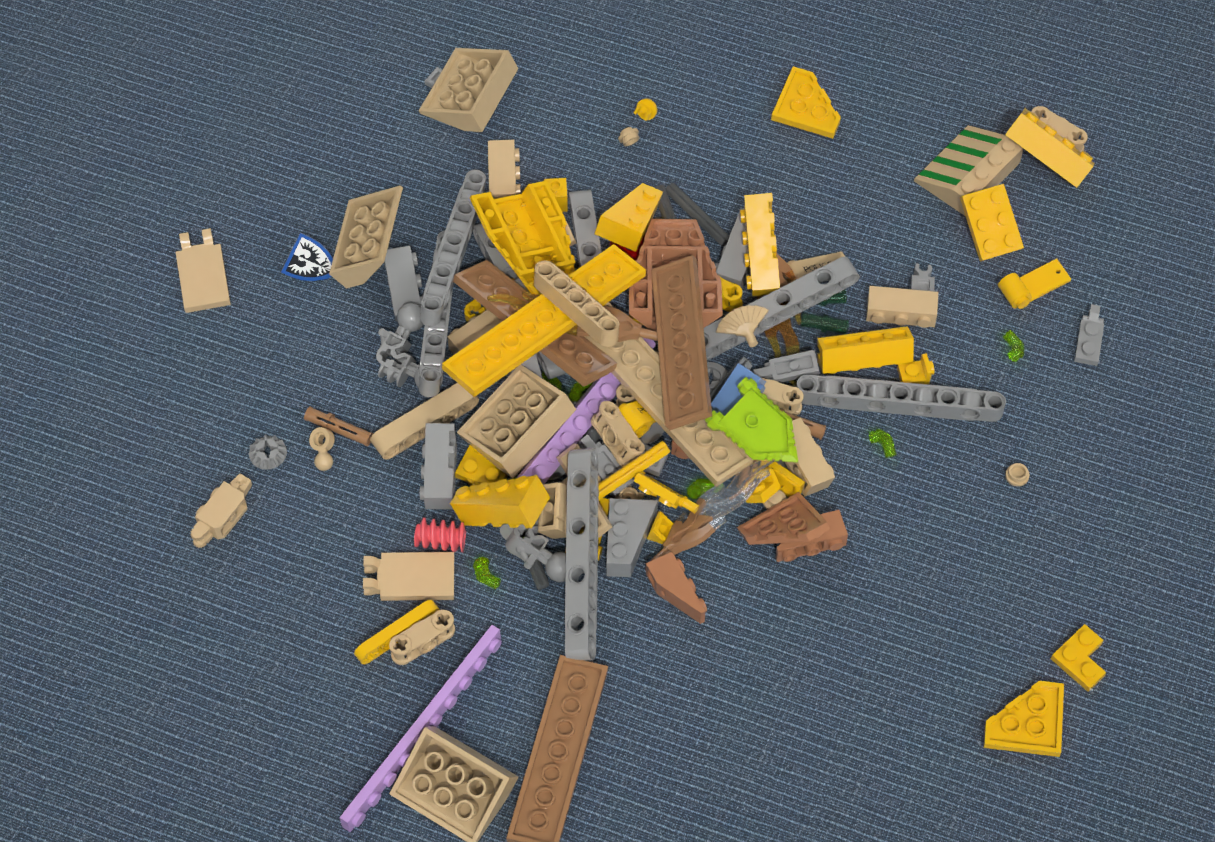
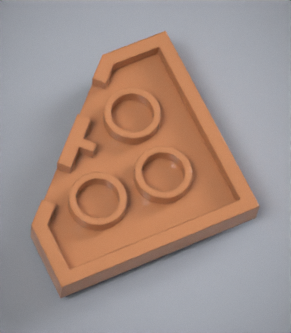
M798 492L738 526L737 529L749 545L809 542L821 537L823 533L830 530L827 521Z

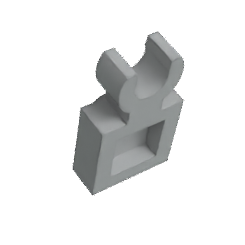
M916 264L914 275L911 277L910 289L934 291L935 277H931L932 266L928 265L927 271H922L919 269L920 265Z

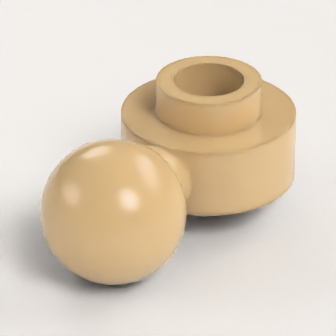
M322 427L312 431L309 442L311 447L318 451L314 459L316 468L326 471L333 465V458L328 451L334 445L335 438L331 430Z

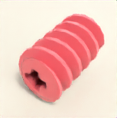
M423 517L421 523L416 525L414 546L418 547L422 541L423 548H428L431 543L432 548L436 550L441 543L443 551H446L450 545L452 552H456L460 546L463 553L466 541L464 522H461L459 527L456 528L454 521H451L449 527H446L445 520H442L440 525L437 526L435 519H432L430 525H427L426 518Z

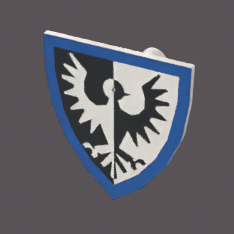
M300 232L281 273L305 281L328 279L332 277L329 272L333 258L320 242Z

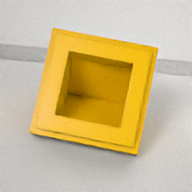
M659 511L647 539L663 544L674 523Z

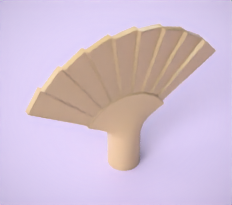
M756 305L742 306L734 309L721 320L716 333L743 336L750 347H755L758 342L754 331L769 310Z

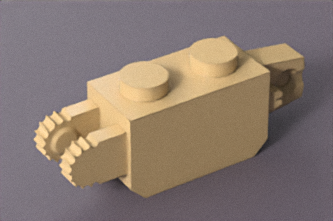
M239 474L229 484L224 481L220 487L213 490L207 503L200 506L195 516L197 523L193 527L194 529L190 531L194 546L202 548L213 537L216 539L225 538L248 510L245 497L252 486L249 478Z

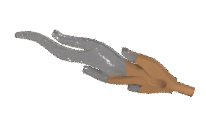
M758 460L737 473L726 488L722 483L706 491L696 502L700 506L695 514L690 512L688 516L686 512H683L677 518L666 541L663 543L664 548L651 561L670 552H673L675 556L682 551L699 545L709 538L720 526L727 522L724 515L734 511L746 502L760 482L770 476L768 469L761 470L772 464L775 460Z

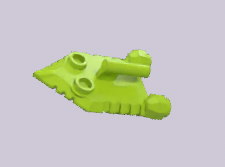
M745 377L737 385L739 393L743 397L725 416L721 412L717 413L713 410L712 417L705 419V422L708 423L707 427L712 431H724L725 435L728 438L730 437L734 443L736 442L740 449L743 448L752 460L767 459L768 461L782 460V462L798 463L797 449L794 446L796 443L795 439H793L795 436L794 432H792V418L784 411L782 412L777 405H774L771 399H767V396L761 393V390L757 387V382L752 378L748 379Z

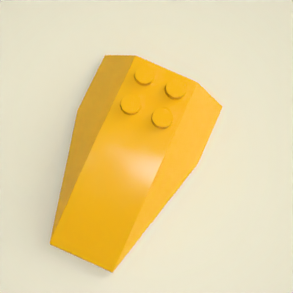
M547 181L528 184L521 194L497 199L493 198L491 192L470 196L472 205L488 238L533 297L537 298L542 294L534 286V270L538 262L550 261L567 276L575 271L574 264L576 262L574 255H571L569 246L571 244L570 236L567 235L565 229L567 226L566 219Z

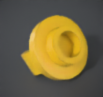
M642 99L637 103L634 114H638L645 121L651 120L657 114V106L651 99Z

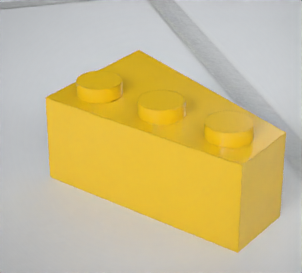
M642 183L600 216L595 235L636 252L657 210L663 191Z

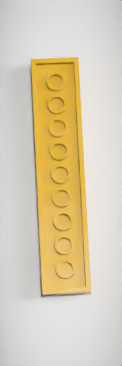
M613 244L568 275V277L604 306L645 277L646 269ZM541 294L443 362L442 370L475 397L577 324Z

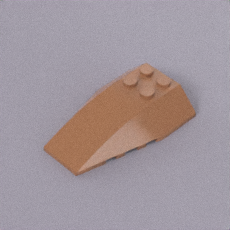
M651 219L643 246H641L639 257L636 260L638 264L646 269V276L629 287V315L649 330L657 331L651 270L691 255L697 259L703 328L722 316L721 279L716 273V266L710 258L709 249L705 246L704 237L696 219Z

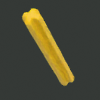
M661 441L598 483L599 500L635 477L637 473H641L669 454L670 449L667 444Z

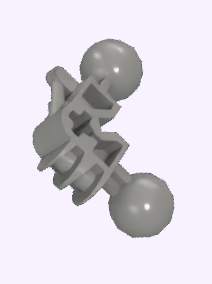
M415 303L405 304L398 310L397 322L399 326L395 333L384 328L378 331L381 338V345L376 354V358L381 364L378 377L383 378L387 375L389 383L397 380V387H401L406 382L408 376H411L419 388L420 365L416 364L417 361L412 356L406 354L412 346L407 340L410 333L420 330L424 325L420 321L421 306ZM387 356H389V357L393 356V358H394L396 361H394V360H392V359H391V360H390V359H387V360H386V357H387ZM443 376L441 377L440 386L442 385V382H443Z
M538 519L532 528H525L523 524H520L518 528H510L508 524L501 526L500 533L506 540L507 550L525 562V568L531 569L537 559L545 565L546 573L551 580L565 582L566 553L555 552L552 554L544 548L549 539L543 535H537Z

